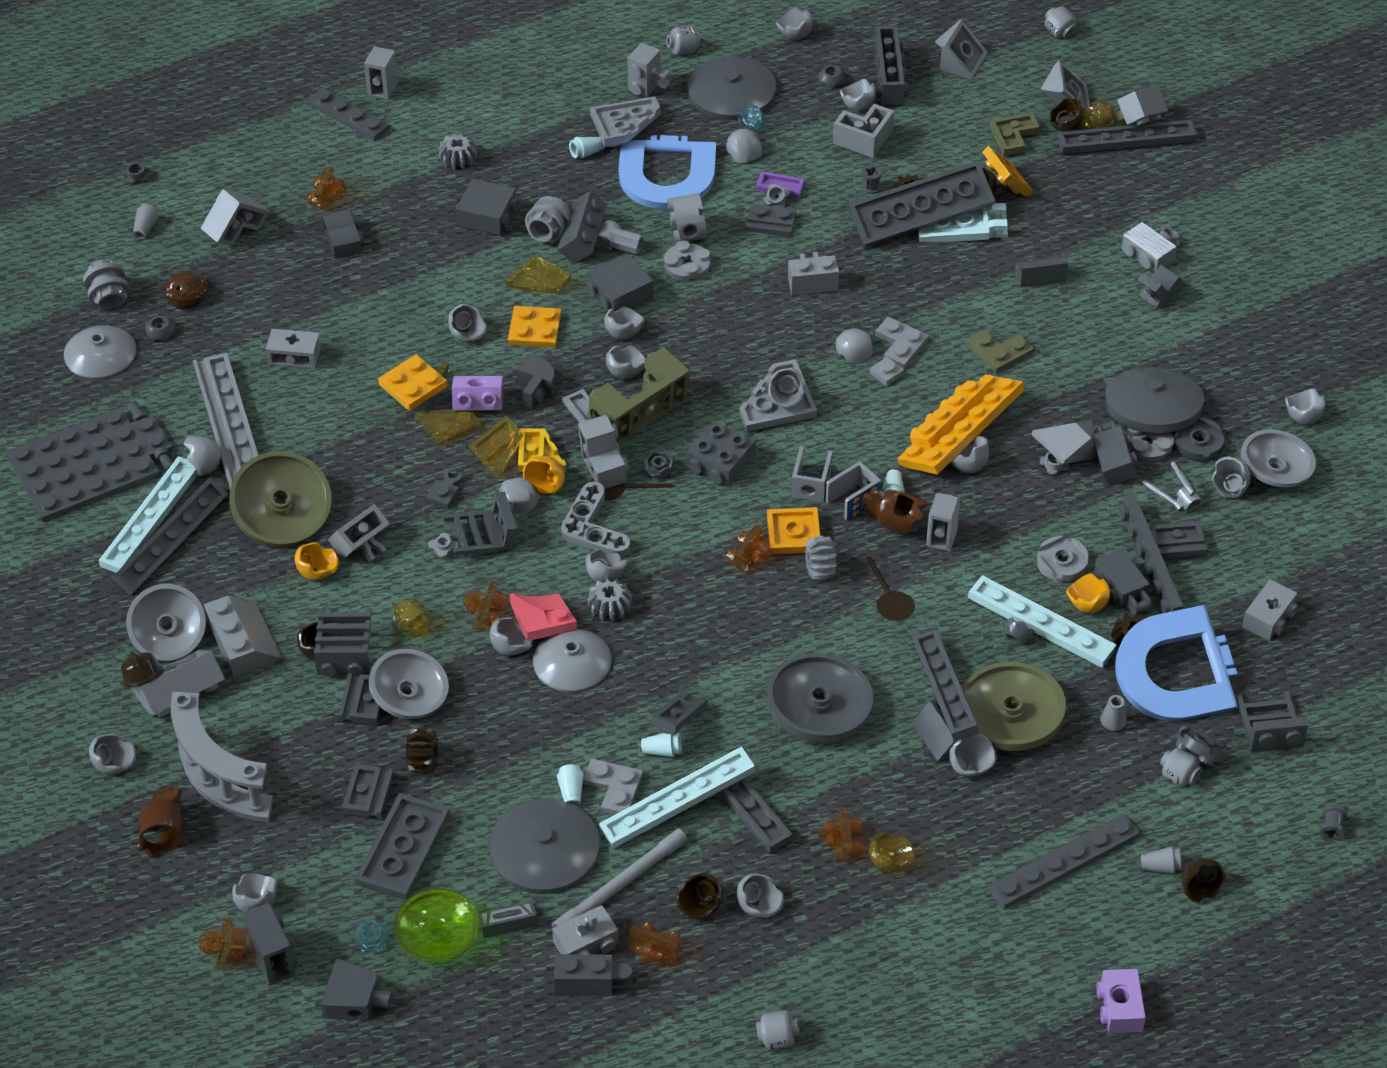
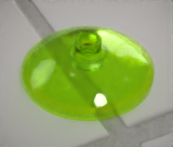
M445 888L427 889L412 895L400 906L394 920V933L401 949L412 958L429 963L446 962L459 957L472 946L479 931L478 913L472 902L461 893ZM435 933L443 934L440 937L433 936Z

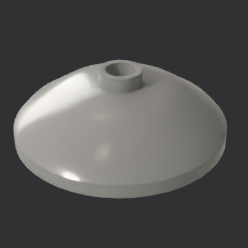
M97 325L80 331L69 340L64 350V360L67 367L78 376L88 379H103L117 375L128 368L135 359L137 348L135 340L127 331L115 326Z
M1272 429L1257 431L1245 439L1241 448V460L1247 465L1250 473L1256 479L1271 486H1299L1312 477L1316 467V459L1311 448L1303 440L1288 432Z
M158 584L145 589L133 600L127 613L126 626L132 644L140 653L149 652L157 661L169 662L179 660L197 648L204 636L206 618L200 601L192 592L175 584ZM164 622H171L172 627L169 630L163 629L162 625Z
M582 629L544 638L537 646L533 656V666L538 678L547 686L563 692H579L596 686L607 676L612 662L611 652L606 642L598 635Z
M397 649L384 654L374 663L369 676L370 692L377 704L388 713L406 719L423 718L436 712L446 700L449 689L448 678L443 667L430 655L413 649Z

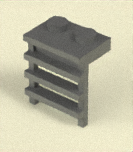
M495 492L492 510L443 514L444 522H453L460 547L453 549L454 555L463 554V557H469L470 553H478V556H483L484 552L492 551L494 555L498 554L500 550L513 551L516 535H519L520 528L518 520H514L513 504L511 501L508 502L505 492ZM475 518L482 519L490 544L483 545ZM467 519L475 546H468L460 520Z
M319 608L318 625L316 628L317 636L315 637L316 646L314 649L317 675H324L326 677L348 675L349 673H353V676H360V674L370 675L368 650L372 608H366V613H325V608ZM329 623H365L348 625H324ZM323 635H364V636L323 637Z
M1289 690L1283 691L1284 700L1244 704L1242 695L1236 696L1238 710L1249 741L1250 751L1304 745L1308 722L1306 717L1296 716ZM1285 708L1288 710L1285 713L1248 716L1247 712Z

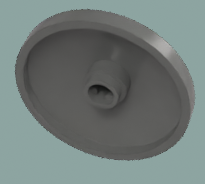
M723 56L708 60L693 70L688 79L687 93L693 106L705 115L722 120H742L762 113L772 104L776 95V81L772 72L766 66L753 59L740 56Z
M1143 367L1122 372L1108 383L1105 391V406L1109 414L1116 421L1129 428L1150 433H1166L1184 429L1200 418L1204 407V394L1200 386L1193 379L1180 372L1159 367Z
M810 653L790 658L775 669L768 682L766 700L773 719L787 732L809 741L833 742L848 738L864 727L872 711L873 690L864 673L849 661L834 655Z
M545 798L521 803L507 811L494 826L489 847L493 867L509 885L528 893L553 894L576 886L591 873L598 860L600 842L596 825L582 809L569 802L565 803L562 800Z

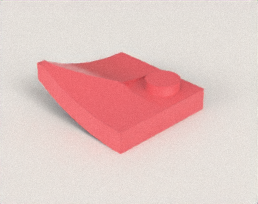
M510 594L513 611L527 641L577 630V621L559 594L547 596Z

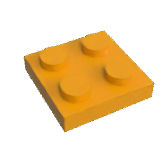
M990 146L982 152L988 159L985 163L991 170L998 172L996 177L1004 186L1008 184L1015 194L1021 193L1025 197L1030 196L1034 192L1010 161Z
M514 306L508 345L556 348L561 309Z
M417 354L378 378L379 385L408 411L413 410L448 387L447 380Z
M817 507L767 509L770 555L805 553L806 543L809 538L820 536Z

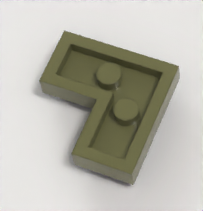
M1033 112L992 119L989 123L991 132L1003 156L1024 153L1026 145L1022 137L1039 134L1040 130Z
M984 330L966 340V345L995 373L1034 353V347L1020 334L1000 344Z

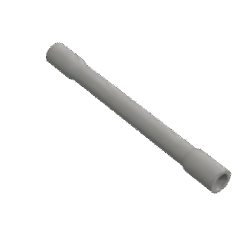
M677 828L631 866L575 908L568 910L552 923V927L555 928L576 916L601 906L665 856H669L688 841L685 833Z

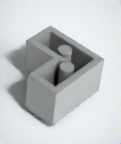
M873 104L864 117L843 110L833 124V144L874 158L893 132L894 110Z
M222 189L201 229L217 243L231 246L237 240L243 227L254 230L261 228L270 211L251 196Z
M606 415L578 423L582 458L594 482L602 484L604 489L626 483V472L629 471L627 459L620 456V448L616 441L619 434L615 423L611 424Z

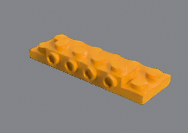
M984 375L978 382L968 380L963 385L957 386L955 393L948 399H944L938 410L929 413L923 424L912 429L909 436L912 445L897 458L899 464L905 468L938 475L1025 390L1023 381Z

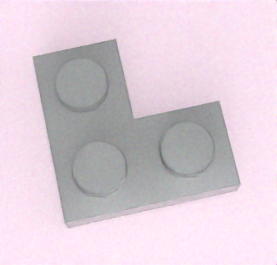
M887 317L875 331V336L892 343V346L884 354L883 359L888 357L903 369L906 368L929 340L928 334L890 317Z
M591 759L583 779V784L606 789L607 792L601 806V812L616 815L632 806L643 776V770Z

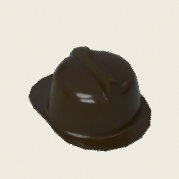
M132 651L130 652V657L121 664L123 681L120 684L128 688L147 684L158 678L164 672V668L151 653L143 652L136 654Z

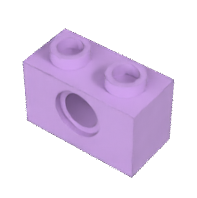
M454 376L452 384L453 410H502L503 376Z
M1103 970L1101 982H1097L1098 999H1103L1104 1006L1100 1008L1102 1024H1107L1108 1033L1143 1032L1145 1012L1138 970Z

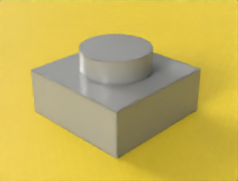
M885 357L872 366L869 373L885 386H888L904 375V369L890 358Z

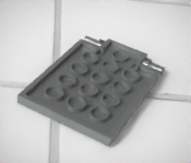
M131 401L128 407L133 414L132 419L134 422L132 423L129 422L123 410L118 408L7 451L6 456L42 522L159 477V471L152 461L154 458L161 462L167 471L173 464L170 459L172 446L154 416H148L144 410H141L136 401Z

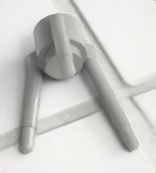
M1174 461L1171 462V466L1184 486L1176 494L1178 497L1177 501L1148 481H1142L1149 489L1174 505L1178 511L1184 509L1188 513L1193 509L1199 508L1202 504L1201 497L1192 488L1187 477Z

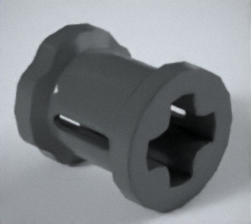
M871 164L862 168V177L864 179L861 188L864 192L872 194L881 190L879 180L882 176V169L879 166Z
M1330 805L1323 808L1322 815L1325 819L1324 825L1320 829L1321 837L1340 841L1345 837L1343 824L1347 819L1348 812L1344 807Z

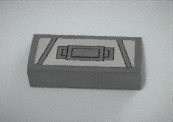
M532 901L477 913L483 938L538 926V917Z

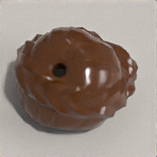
M190 271L175 274L163 286L165 296L168 302L176 308L198 305L202 301L205 292L208 291L209 279L205 278L204 275L193 274Z

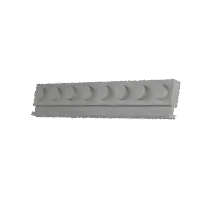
M223 353L203 358L204 361L197 362V360H193V365L216 444L221 452V461L229 488L231 489L236 473L246 462L258 456V452L228 354Z

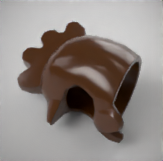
M872 489L870 493H865L862 497L864 502L863 509L869 512V517L878 519L880 524L892 532L907 536L913 522L923 519L924 515L921 509L928 506V502L893 489H888L884 493Z
M168 786L163 792L156 791L152 800L147 802L140 810L137 848L139 851L145 850L150 858L157 857L160 851L173 849L182 840L184 820L178 805L182 795V790L179 788ZM159 827H167L157 843H151L143 837L145 832H158Z

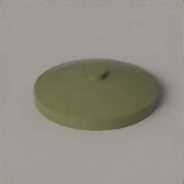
M286 451L263 453L246 462L233 479L229 498L231 514L240 530L255 542L275 548L294 546L315 536L328 519L332 500L328 480L321 469L309 459Z
M1019 662L992 664L975 672L962 686V691L979 729L977 734L985 735L992 742L995 749L1022 751L1038 747L1051 740L1063 725L1066 712L1064 692L1059 683L1050 674L1035 666Z

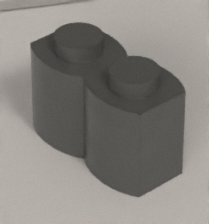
M349 209L322 215L323 228L334 258L362 252L361 245L365 244L362 231H357L359 226L356 215H351Z

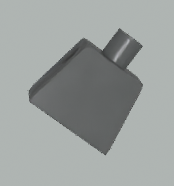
M336 959L320 1004L322 1016L325 1019L369 1020L374 1006L385 1009L390 1008L393 993L379 990V976L376 972Z

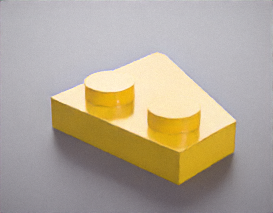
M520 428L518 472H523L528 459L539 456L555 458L562 465L564 472H566V462L560 458L558 449L550 441V436L546 429Z

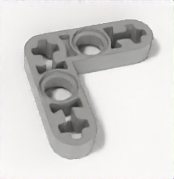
M589 482L581 489L561 525L562 537L568 542L592 550L600 549L608 554L619 553L621 557H624L631 549L628 536L592 524L605 500V491L603 485L599 482ZM587 509L590 513L586 516H579L577 511ZM576 522L577 531L574 530L572 533H569L568 530H572ZM593 535H600L602 540L592 542L589 538ZM623 543V546L620 545L618 548H615V545Z

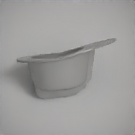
M523 478L506 480L502 483L499 492L506 493L508 502H512L514 517L531 511L540 498L533 485Z

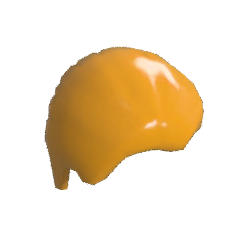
M539 456L530 458L523 468V479L528 480L537 489L539 494H555L564 484L565 474L562 465L553 457Z
M313 542L302 545L297 549L295 564L303 577L316 581L334 574L338 569L339 558L334 549H324L319 543Z
M1092 573L1079 578L1066 591L1073 605L1078 610L1087 614H1094L1103 610L1110 599V588L1103 578L1099 580Z

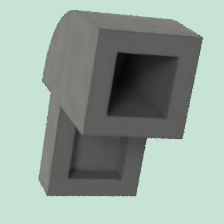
M1163 265L1159 266L1152 277L1142 273L1138 278V281L1143 286L1139 296L1159 309L1176 297L1185 285L1178 275Z
M528 353L517 368V380L519 385L525 386L523 390L524 407L533 409L536 403L543 401L545 394L553 396L555 380L552 365L547 360Z

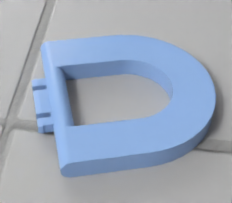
M651 135V140H630L628 143L621 144L619 159V182L621 188L635 202L656 209H668V198L699 193L702 199L710 191L714 183L716 142L688 141L687 136H682L681 141H678V136L660 135V140H657V135ZM645 151L692 153L689 176L683 182L672 186H661L650 182L643 174Z
M1205 605L1148 617L1134 625L1125 635L1116 655V677L1124 696L1143 714L1159 720L1183 721L1238 709L1229 677L1237 675L1236 668H1226L1234 665L1228 645L1219 646V644L1227 642L1225 635L1215 637ZM1202 637L1216 684L1183 691H1167L1153 683L1145 667L1146 656L1153 648L1168 643Z

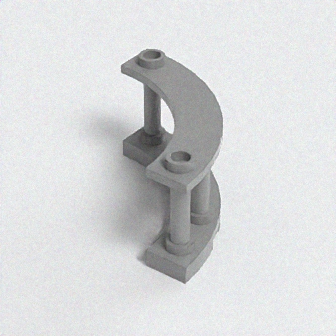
M172 692L171 717L173 728L178 739L180 759L191 784L206 800L220 809L223 808L241 818L269 822L273 795L260 794L259 789H263L267 764L236 757L219 747L209 737L205 725H202L199 717V693ZM237 785L248 787V790H245Z

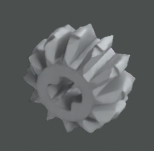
M453 133L452 137L445 136L444 141L440 142L439 158L441 162H444L445 167L452 165L453 170H455L457 166H460L464 170L465 164L472 167L473 161H476L477 145L471 136L464 137L463 133L460 135Z
M815 536V538H809L806 543V567L812 579L825 580L833 578L836 573V549L830 537Z
M606 578L604 583L597 581L595 587H590L588 606L593 616L599 615L601 621L606 616H609L613 622L615 615L623 619L624 612H629L632 595L628 591L626 583L620 584L618 578L613 582Z

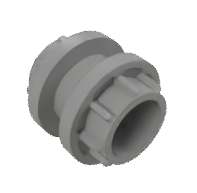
M551 196L542 197L525 217L528 233L533 239L541 243H554L562 236L566 221L571 217V212L563 200Z
M102 259L93 262L83 276L84 285L88 290L89 301L93 305H98L99 309L107 310L122 306L129 295L130 288L125 280L124 269L121 265L114 263L113 260Z

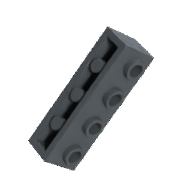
M875 26L874 49L881 105H904V96L908 95V82H904L906 81V67H903L904 52L901 53L903 43L902 38H899L898 27Z

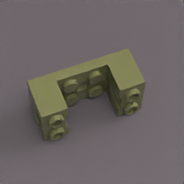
M664 347L650 353L645 358L644 368L646 372L643 376L645 379L643 380V391L633 394L629 400L609 383L595 388L589 394L588 420L606 415L610 423H615L619 437L616 438L618 445L687 399L690 370Z

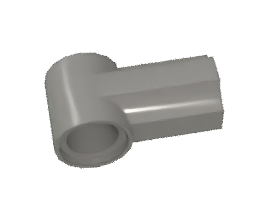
M608 220L600 227L595 245L597 248H607V251L615 248L639 254L644 242V236L622 230L616 222Z

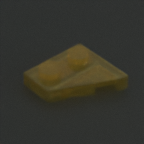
M535 254L506 279V286L515 289L557 294L571 282V274Z
M446 409L415 413L416 419L438 448L481 428L480 421L471 410Z
M506 415L468 447L490 473L499 480L510 463L523 434Z

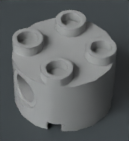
M695 193L668 198L667 205L671 216L670 223L675 244L681 240L689 242L707 238V228L700 194Z

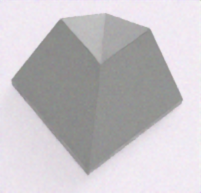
M962 19L935 41L942 50L940 70L969 79L973 78L988 53Z
M1059 60L1055 63L1040 90L1057 103H1060L1065 98L1070 100L1077 98L1084 109V115H1091V110L1089 108L1086 109L1090 106L1087 84Z
M1092 420L1037 429L1031 433L1062 464L1089 460L1098 455L1093 438Z

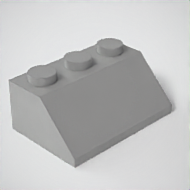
M225 596L204 604L207 623L233 678L283 660L256 603L232 596Z
M196 650L163 667L164 672L155 680L138 687H132L131 690L150 715L157 714L158 717H161L171 712L172 692L199 693L204 690L205 693H208L218 688V682L225 678L212 651Z

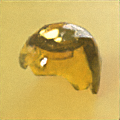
M883 832L873 837L869 843V859L874 867L881 872L887 874L897 873L915 862L914 848L904 835L893 837L888 832Z

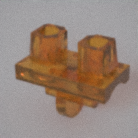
M326 167L323 175L314 177L313 186L316 191H309L306 198L310 206H320L323 211L330 212L335 198L344 196L347 187L341 178L336 179L333 176L332 167Z
M754 525L750 532L741 531L738 536L740 547L738 549L730 548L726 553L729 564L738 566L739 571L743 574L748 575L755 563L759 560L767 561L772 555L769 548L770 543L762 535L763 528L761 525Z
M491 580L488 590L483 597L480 590H475L474 593H467L464 596L463 604L468 608L467 612L474 614L475 611H478L472 630L480 631L482 626L490 629L493 622L501 618V614L489 610L492 607L503 611L506 605L508 595L496 590L499 583Z
M841 807L839 817L827 820L826 825L819 828V839L827 842V846L833 847L834 863H843L847 857L859 858L864 851V843L851 838V836L858 837L861 833L862 819L850 816L849 808Z
M224 918L220 934L215 931H206L200 935L198 941L200 950L209 955L218 953L215 969L224 968L225 962H241L242 949L245 948L247 941V929L232 927V918Z
M643 922L640 926L634 924L631 926L629 931L630 939L627 946L628 952L641 955L642 963L649 965L653 959L675 966L680 945L679 933L673 931L666 932L665 934L655 932L656 929L652 924Z

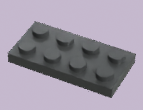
M399 793L355 877L356 885L407 900L450 816V808Z

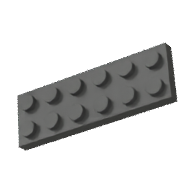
M978 160L848 204V208L865 248L994 205L995 198Z

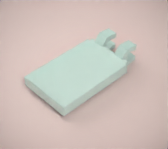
M995 203L994 205L919 229V242H956L1008 237L1006 203Z

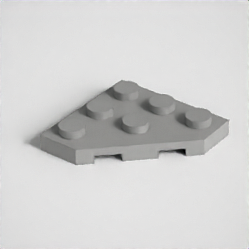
M655 96L590 108V116L605 147H617L620 144L628 143L661 115L660 105Z
M796 359L772 364L766 377L760 380L751 392V397L748 401L741 405L740 417L746 432L817 417V409L807 385L802 400L790 408L779 407L772 402L768 394L770 378L776 371L793 368L801 373Z

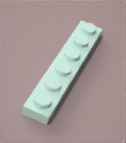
M177 457L99 559L100 567L117 573L150 539L198 475L196 468L187 459Z
M983 575L969 591L968 598L1007 619L1013 617L1016 622L1026 623L1028 629H1034V633L1101 668L1104 667L1116 651V644Z
M741 746L599 823L600 829L614 849L756 772L755 765Z

